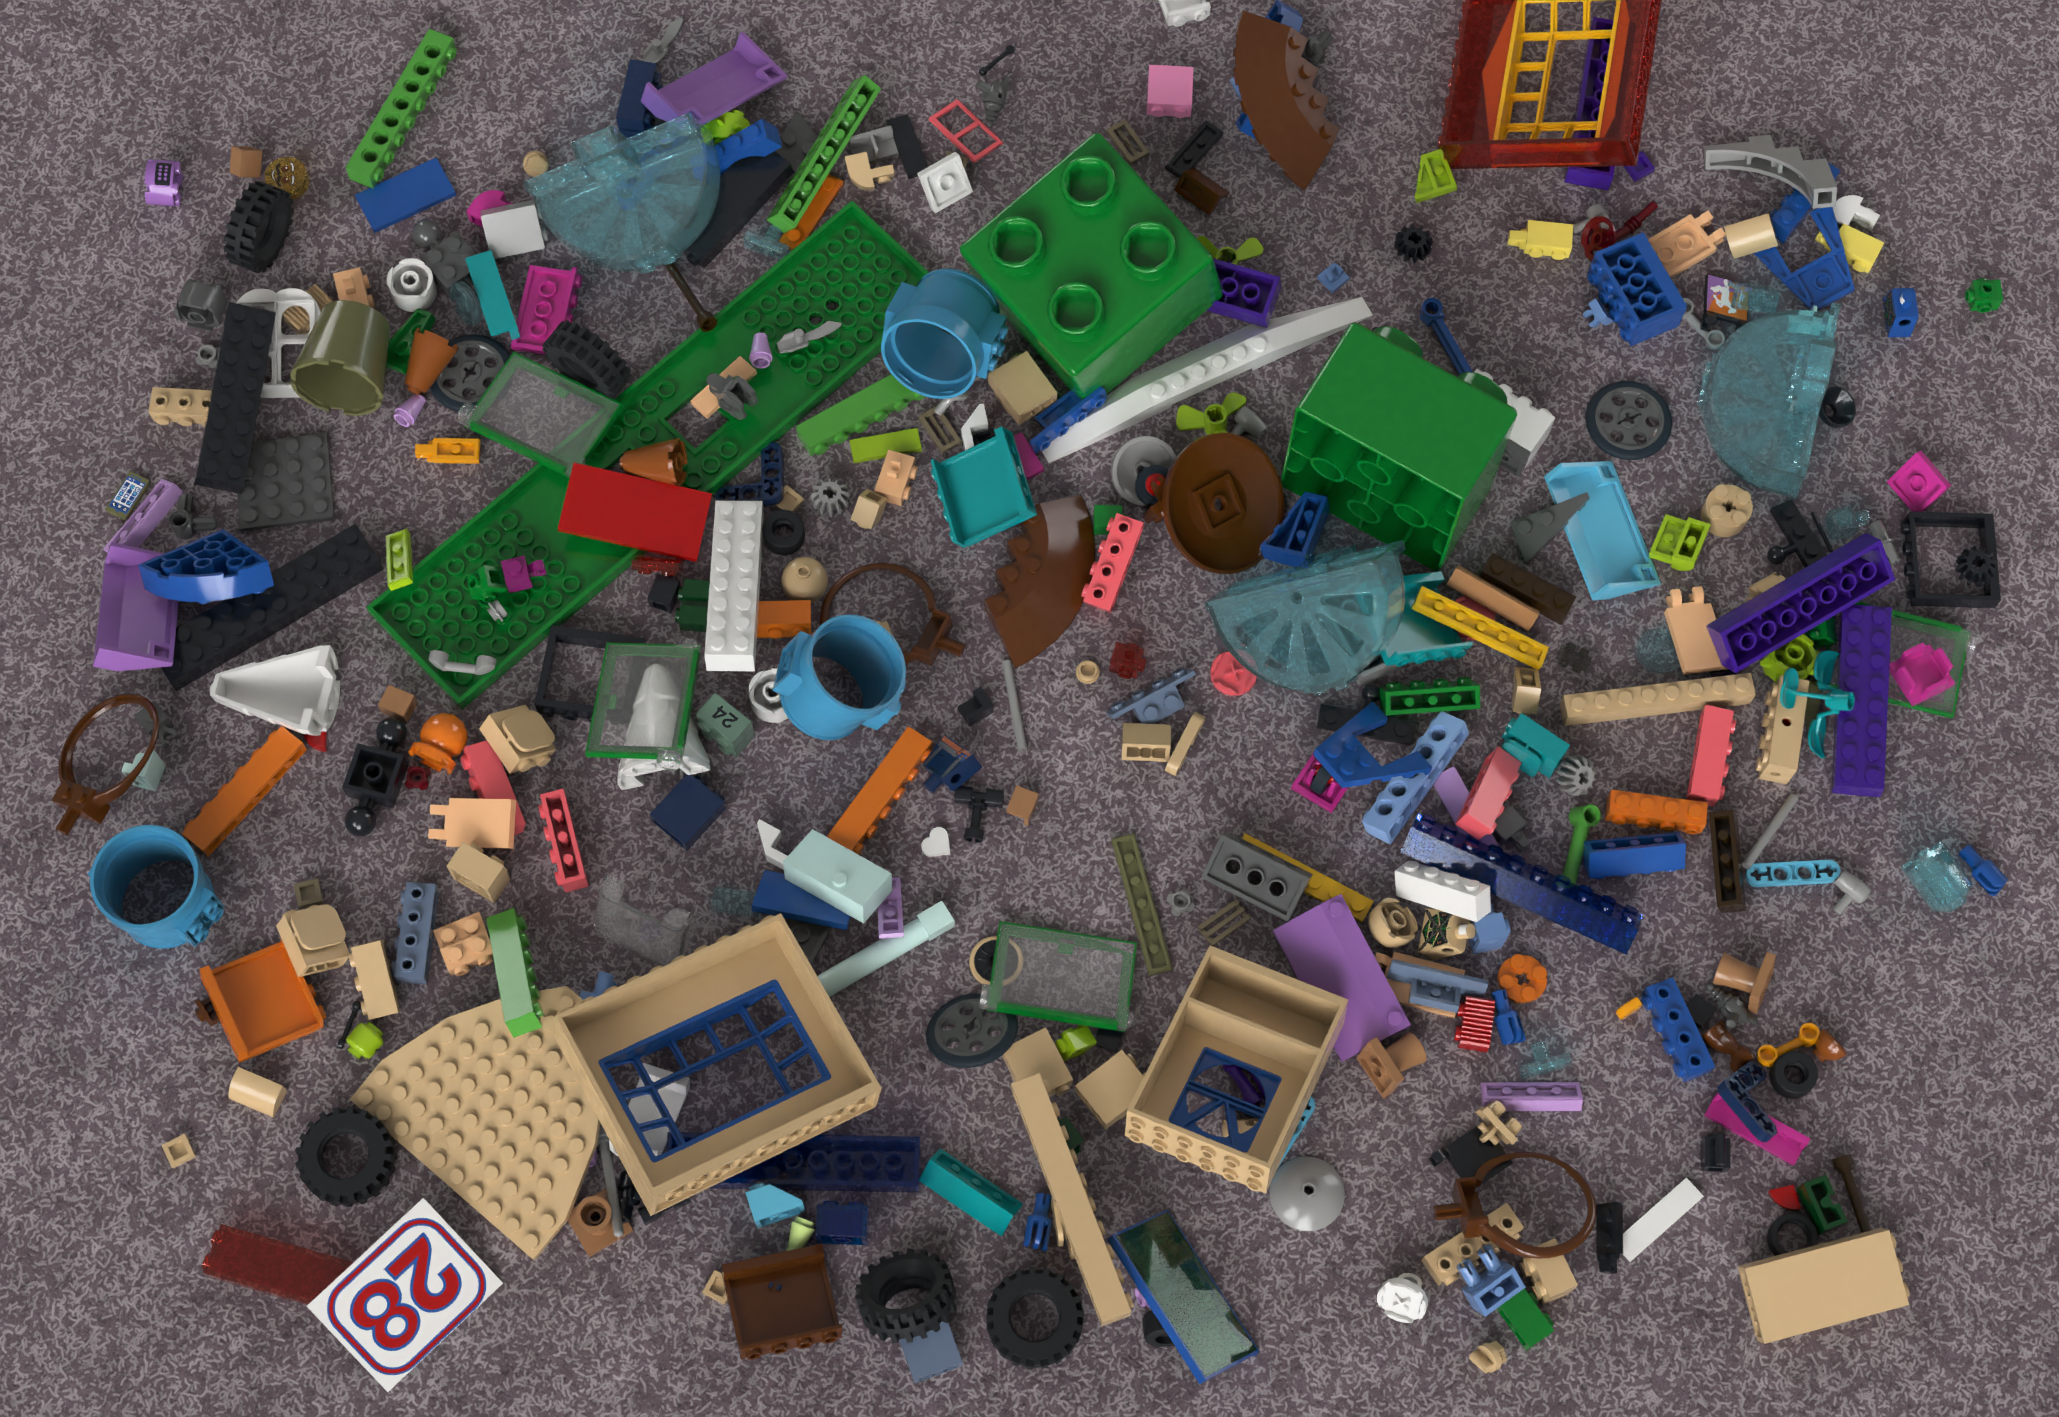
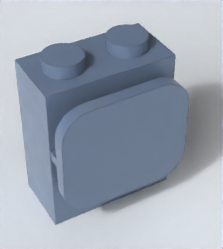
M941 1322L939 1324L940 1330L938 1332L930 1330L927 1332V1338L922 1339L921 1336L913 1337V1342L907 1343L906 1338L899 1340L914 1384L963 1366L949 1323Z

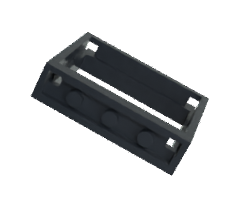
M1909 512L1905 519L1901 521L1900 528L1901 533L1905 534L1902 553L1907 555V563L1904 565V576L1908 577L1909 585L1906 586L1905 594L1906 598L1910 599V606L1995 608L2001 601L1998 561L1997 566L1994 568L1996 570L1995 576L1991 577L1989 583H1983L1984 596L1920 594L1915 527L1979 528L1980 550L1985 547V553H1993L1991 560L1997 561L1993 514Z
M551 625L534 703L537 712L546 714L547 717H554V714L563 715V718L572 721L577 720V718H584L591 723L594 706L545 699L557 642L605 649L607 642L646 644L645 638ZM634 657L623 710H607L605 722H610L612 726L618 727V725L624 726L631 723L634 713L633 706L637 698L645 657Z

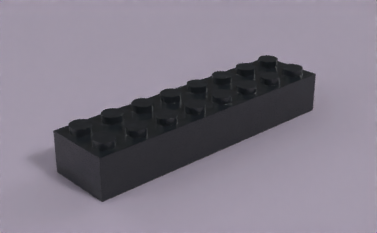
M232 302L228 304L194 485L242 494L276 312Z

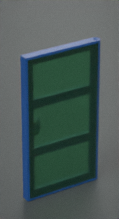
M1168 1209L1119 1231L1107 1239L1199 1384L1212 1379L1252 1356H1256L1260 1352Z

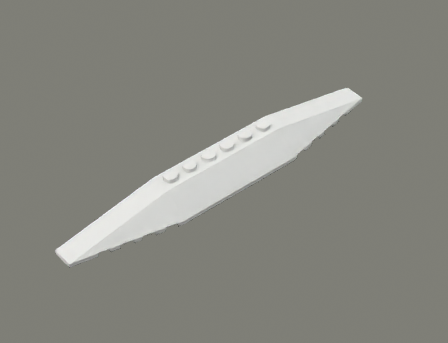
M1359 297L1270 319L1267 328L1250 324L1129 379L1108 394L1101 407L1089 412L1083 421L1076 422L1070 426L1065 435L1058 436L1042 452L1048 463H1052L1172 408L1173 404L1249 369H1252V371L1339 332L1347 328L1351 323H1358L1372 317L1373 314L1364 299Z

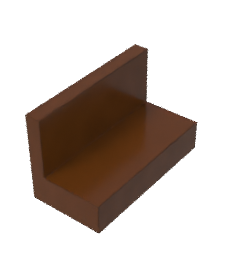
M1196 168L1184 171L1174 188V191L1208 215L1212 214L1219 201L1230 193Z

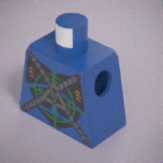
M1893 288L1882 299L1888 338L1911 337L1918 320L1915 289Z

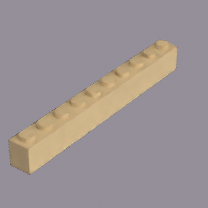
M1040 1073L1011 1083V1091L1101 1327L1129 1317L1131 1315L1130 1308L1134 1307L1129 1292L1124 1294L1121 1284L1125 1283L1123 1275L1119 1268H1114L1112 1262L1115 1259L1113 1249L1110 1244L1106 1245L1103 1235H1106L1102 1221H1096L1093 1212L1097 1211L1092 1196L1087 1197L1084 1188L1088 1187L1084 1174H1078L1075 1164L1078 1163V1159L1074 1149L1069 1150L1066 1143L1069 1140L1067 1130L1064 1125H1059L1057 1117L1060 1116L1057 1104L1056 1102L1051 1103L1048 1094L1051 1093L1047 1079L1042 1080Z

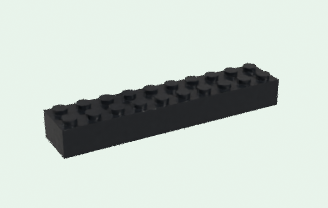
M355 523L271 572L274 586L267 588L263 593H252L241 597L225 599L177 627L172 666L161 667L173 688L178 691L384 569Z

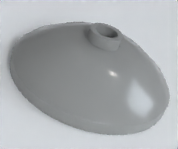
M1139 436L1125 442L1116 452L1111 466L1112 482L1119 495L1132 504L1148 506L1138 499L1135 492V481L1138 476L1137 469L1140 466L1144 469L1152 465H1161L1170 469L1176 458L1172 448L1161 439L1151 436Z
M1304 1156L1287 1161L1276 1171L1270 1184L1269 1196L1275 1214L1283 1223L1300 1231H1317L1327 1227L1338 1217L1343 1208L1345 1191L1339 1174L1330 1164L1315 1157ZM1311 1187L1313 1193L1310 1195L1306 1194L1304 1188Z

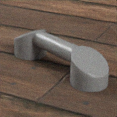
M1683 298L1687 308L1682 319H1686L1706 340L1705 345L1711 350L1721 348L1725 341L1724 334L1719 330L1709 332L1700 330L1701 321L1692 313L1694 309L1693 302L1689 298Z
M433 650L429 654V661L442 671L483 675L494 670L496 665L495 658L485 655L478 656L476 664L449 662V654L443 651Z

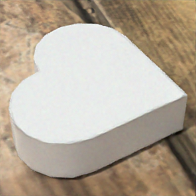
M942 827L932 829L930 837L925 838L922 842V852L929 857L950 855L947 831Z

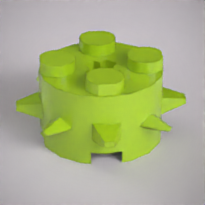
M732 110L701 126L703 129L696 130V132L703 134L702 144L709 148L710 145L715 146L750 126V122L744 118L743 112Z
M1802 634L1766 655L1759 663L1760 666H1763L1764 674L1769 676L1774 682H1777L1781 675L1784 676L1788 668H1794L1798 672L1799 679L1805 680L1809 674L1814 675L1815 660L1821 651L1815 650L1813 648V641Z

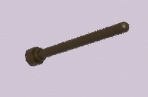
M662 255L661 261L697 314V324L703 332L713 330L717 325L714 315L704 310L669 255Z
M1851 1154L1832 1159L1834 1169L1838 1170L1839 1174H1842L1861 1233L1871 1231L1851 1172L1853 1170L1852 1165H1854Z

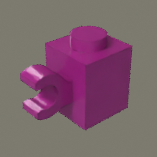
M525 556L501 561L509 593L533 588L531 577L547 574L543 560H536L530 565H527Z

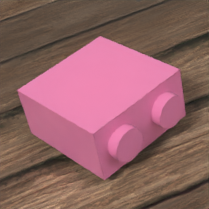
M1149 65L1146 115L1154 117L1174 116L1176 118L1191 117L1193 67Z

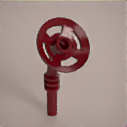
M1651 201L1636 216L1628 219L1623 224L1624 227L1617 231L1610 219L1603 216L1592 218L1584 227L1581 236L1585 257L1592 261L1594 257L1592 251L1595 249L1598 251L1614 245L1617 240L1629 233L1633 234L1642 226V222L1658 208V205ZM1599 223H1606L1609 229L1601 228ZM1593 229L1594 231L1591 235V243L1589 244L1590 233Z

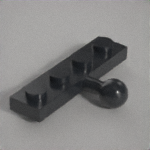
M1792 499L1771 508L1772 516L1790 545L1783 548L1780 546L1770 548L1767 553L1769 562L1778 565L1785 561L1786 556L1796 553L1806 568L1827 556Z
M1367 684L1363 687L1364 708L1380 698V689L1377 685ZM1321 704L1317 728L1336 732L1360 711ZM1387 716L1388 719L1385 725L1359 735L1411 745L1415 721Z

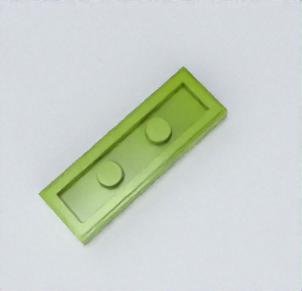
M918 428L849 440L854 464L886 458L888 450L902 454L922 451Z
M408 529L385 536L387 583L391 591L413 583L411 534Z

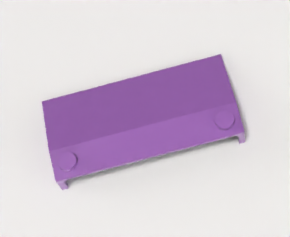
M741 32L733 50L669 85L657 90L650 82L646 83L641 102L655 117L688 132H692L784 81L788 75L744 32Z
M111 542L104 564L93 667L113 671H126L172 666L179 601L155 596L145 590L138 564L164 553Z
M1342 894L1317 905L1272 931L1298 980L1348 999L1344 1026L1334 1045V1049L1341 1062L1360 1053L1370 1040L1377 1037L1382 1042L1411 1026Z

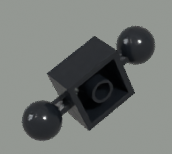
M386 718L378 724L376 737L380 743L379 748L358 743L342 786L347 797L360 800L358 806L351 808L345 816V827L354 836H366L374 830L376 826V816L372 811L374 804L394 808L409 765L404 755L393 752V749L402 745L407 737V728L398 718Z

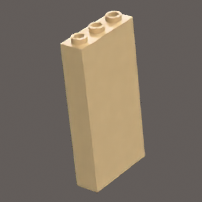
M1878 1228L1737 1266L1757 1341L1766 1344L1909 1305V1289L1902 1279L1903 1266L1900 1259L1896 1256L1894 1249L1896 1247V1240L1894 1235L1890 1233V1230Z

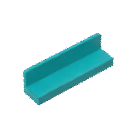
M489 250L467 257L465 260L490 335L495 336L509 331L512 340L521 338L492 251Z
M941 1148L931 1157L919 1179L922 1184L1000 1236L1004 1234L1009 1223L1023 1205L1022 1202Z

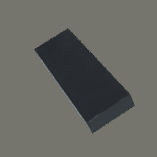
M908 114L887 120V126H892L893 139L908 179L918 177L917 173L927 168L928 165Z
M1206 120L1166 164L1165 169L1180 179L1184 171L1195 168L1223 136L1224 132Z

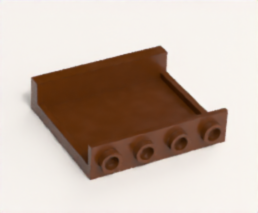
M822 1244L722 1264V1277L740 1359L754 1360L760 1358L763 1354H782L787 1349L796 1347L805 1349L815 1343L823 1342L829 1344L837 1341L838 1338H842V1324H839L824 1262ZM770 1282L773 1283L772 1288H768ZM778 1284L782 1286L781 1291L776 1289Z

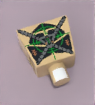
M1427 908L1425 910L1418 953L1432 960H1440L1461 954L1465 951L1467 939L1474 938L1476 929L1473 924H1470L1468 919L1441 910Z

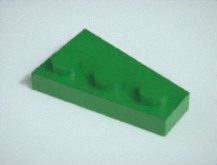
M420 308L416 309L393 335L388 344L386 367L406 375L414 332L416 328H420L422 334L425 330H431L436 320L432 313Z

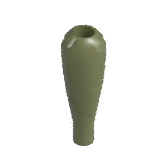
M1809 681L1808 693L1821 694L1817 682ZM1807 697L1805 711L1807 738L1810 723L1813 719H1816L1817 714L1820 712L1821 699Z

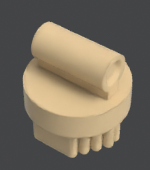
M531 151L525 155L523 167L528 175L535 178L545 175L549 162L544 153Z
M1497 1341L1478 1346L1476 1351L1472 1352L1469 1356V1359L1484 1373H1492L1498 1370L1503 1363L1507 1362L1505 1348Z

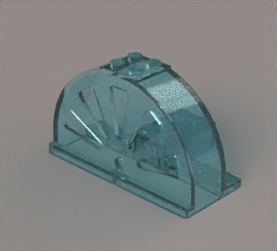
M687 113L630 138H626L612 125L571 142L576 158L575 161L524 181L523 184L525 190L534 197L539 213L547 227L561 242L582 258L606 269L649 273L654 271L655 267L659 265L674 263L676 258L682 256L681 253L693 244L707 226L719 195L720 166L712 134L691 113Z
M1831 303L1829 311L1825 310L1824 313L1809 310H1787L1758 317L1735 331L1724 342L1718 353L1713 354L1712 361H1707L1697 405L1701 406L1699 414L1703 416L1704 428L1713 450L1725 466L1744 481L1765 491L1787 496V499L1797 500L1809 466L1820 406L1829 383L1836 343L1833 341L1841 304Z
M1403 540L1358 552L1355 545L1312 555L1297 567L1234 582L1204 602L1206 611L1210 612L1216 631L1228 651L1242 666L1258 678L1281 688L1304 691V694L1313 692L1314 695H1320L1333 687L1335 690H1341L1349 687L1348 683L1356 681L1357 676L1364 671V668L1384 652L1399 628L1404 610L1405 586L1398 555L1405 550Z

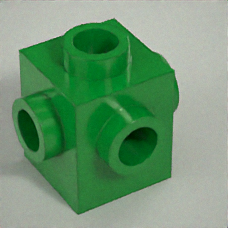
M1986 278L1973 280L1965 291V301L1969 303V310L1980 313L1997 310L2003 301L2001 281L1987 280Z
M483 565L467 577L472 599L492 602L497 596L507 590L502 567Z

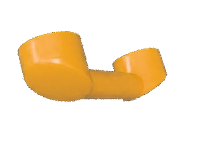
M1805 1023L1800 1027L1798 1037L1777 1048L1771 1045H1762L1758 1049L1757 1060L1766 1067H1772L1782 1054L1793 1051L1801 1046H1813L1819 1036V1028L1813 1023Z

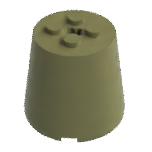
M338 300L326 304L321 310L291 370L290 384L296 394L307 403L327 412L331 408L344 410V415L361 416L376 411L381 406L384 395L390 325L387 319L374 308L355 301Z

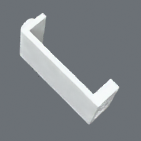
M643 1063L653 1082L673 1074V1072ZM640 1076L636 1088L645 1086ZM688 1077L658 1090L675 1123L690 1088V1078ZM650 1095L631 1098L628 1107L637 1123L640 1124L662 1118ZM664 1126L642 1132L654 1155L659 1156L663 1154L671 1135L668 1127ZM609 1140L610 1151H612L616 1156H618L611 1141Z

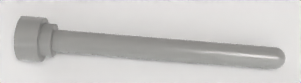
M600 1126L597 1146L600 1147L608 1202L611 1207L613 1233L616 1237H621L624 1234L609 1138L604 1128Z

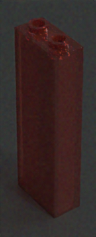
M221 1224L219 1230H215L212 1236L211 1244L213 1246L210 1254H207L203 1260L202 1269H204L203 1274L207 1277L307 1306L354 1262Z

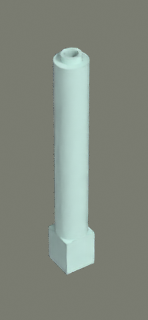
M940 901L919 913L916 919L904 925V937L881 938L819 974L817 977L828 996L831 997L923 942L930 941L953 928L955 921L943 901Z

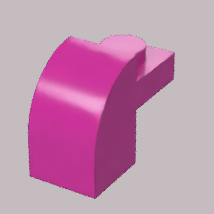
M490 190L478 195L466 212L470 222L483 228L481 210L514 203H507L504 192Z

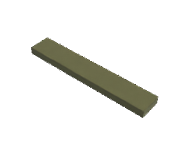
M1135 834L1112 838V847L1148 976L1172 971V965Z

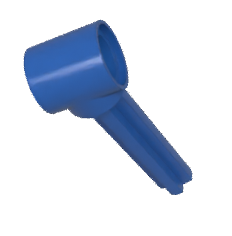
M1436 298L1426 299L1419 313L1420 320L1427 327H1432L1458 374L1473 372L1443 320L1445 315L1442 311V303ZM1432 309L1436 314H1429L1426 310Z

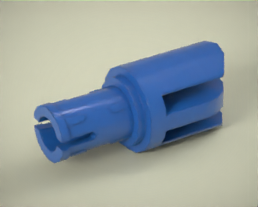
M1967 845L1958 854L1971 867L1972 876L1989 895H1997L2008 881V878L1991 860H1984L1971 845Z
M1506 989L1491 993L1492 999L1495 1000L1497 1012L1494 1021L1502 1045L1524 1042L1526 1036L1517 1011L1512 1010Z
M1037 1193L1034 1212L1027 1218L1023 1247H1028L1032 1228L1034 1227L1031 1248L1037 1250L1044 1229L1041 1251L1047 1252L1052 1221L1048 1217L1052 1197L1046 1194V1198H1044V1193Z

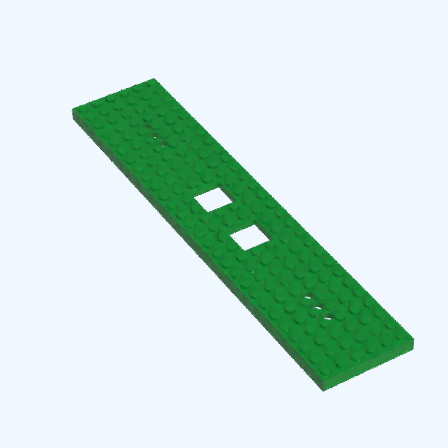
M850 201L714 315L717 325L713 330L709 332H703L700 328L616 397L614 400L622 403L624 408L584 465L609 470L620 461V457L624 455L625 451L679 438V441H683L685 444L688 464H683V472H687L685 482L677 486L712 493L713 496L720 488L725 486L760 456L761 451L767 445L781 438L881 352L886 310L902 282L917 286L921 278L929 272L857 204ZM832 302L839 305L836 310H829L826 306ZM817 316L822 319V322L819 324L810 323V319ZM827 321L842 323V326L834 332L808 341L809 345L793 352L780 354L776 345L784 334L793 332L796 329H802L804 333H808ZM756 333H765L767 335L772 354L770 365L762 369L755 368L749 360ZM741 356L757 371V374L748 383L755 390L758 403L754 406L744 404V412L747 413V416L742 420L736 419L720 407L717 411L727 422L695 449L667 420L708 385L706 380L710 374H721ZM602 409L548 455L570 465L607 411ZM540 463L536 464L413 567L412 584L392 591L388 588L366 607L369 615L461 710L549 636L551 625L561 626L647 552L559 532L558 525L570 478ZM525 556L527 565L536 560H543L547 574L531 577L533 588L509 593L507 588V590L496 597L508 614L503 618L504 621L500 619L495 621L487 611L490 607L488 604H483L480 600L471 598L467 577L474 573L477 568L483 565L502 567L501 561ZM433 650L443 651L449 654V662L476 664L477 657L485 655L495 658L496 665L494 670L483 675L442 671L429 661V654Z

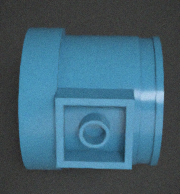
M938 269L931 271L921 278L917 286L902 282L886 310L881 343L884 363L896 380L917 394L936 399L957 397L971 387L976 376L986 379L990 371L994 372L998 362L997 357H1001L1005 349V344L1002 341L1006 338L1008 327L1005 326L1007 316L1000 314L996 297L982 281L960 270ZM938 327H940V328H942V329L948 331V332L951 333V334H948V333L942 331V330L939 329Z
M840 615L824 622L812 635L800 631L782 649L772 691L779 693L784 712L789 720L803 733L821 740H838L853 733L861 724L878 730L884 724H887L890 718L899 713L901 708L899 698L906 685L905 660L897 641L883 626L863 616ZM812 657L831 659L841 664L853 675L862 692V709L839 702L824 689L816 676Z
M136 826L116 834L101 848L91 870L87 874L90 877L91 894L99 910L115 926L128 932L133 939L148 947L160 949L173 948L187 942L197 947L199 942L202 943L207 938L210 927L214 922L220 920L224 912L225 906L214 894L212 883L203 871L201 861L196 852L181 835L162 826ZM163 861H179L193 867L194 882L185 902L174 913L160 921L149 924H132L125 921L122 908L124 894L131 880L140 871L152 864Z

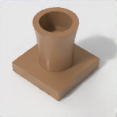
M1724 952L1713 984L1750 993L1748 1011L1757 1015L1774 972L1776 955L1766 952L1761 968H1757Z
M1407 1032L1386 1049H1384L1377 1037L1370 1040L1356 1058L1383 1099H1385L1405 1079L1401 1072L1425 1063L1426 1053L1419 1039L1414 1034Z
M606 1188L594 1196L583 1199L579 1205L572 1209L568 1219L589 1258L633 1232L630 1224L625 1223L623 1224V1236L616 1237L614 1235L611 1207L608 1202ZM600 1215L598 1221H592L595 1216Z

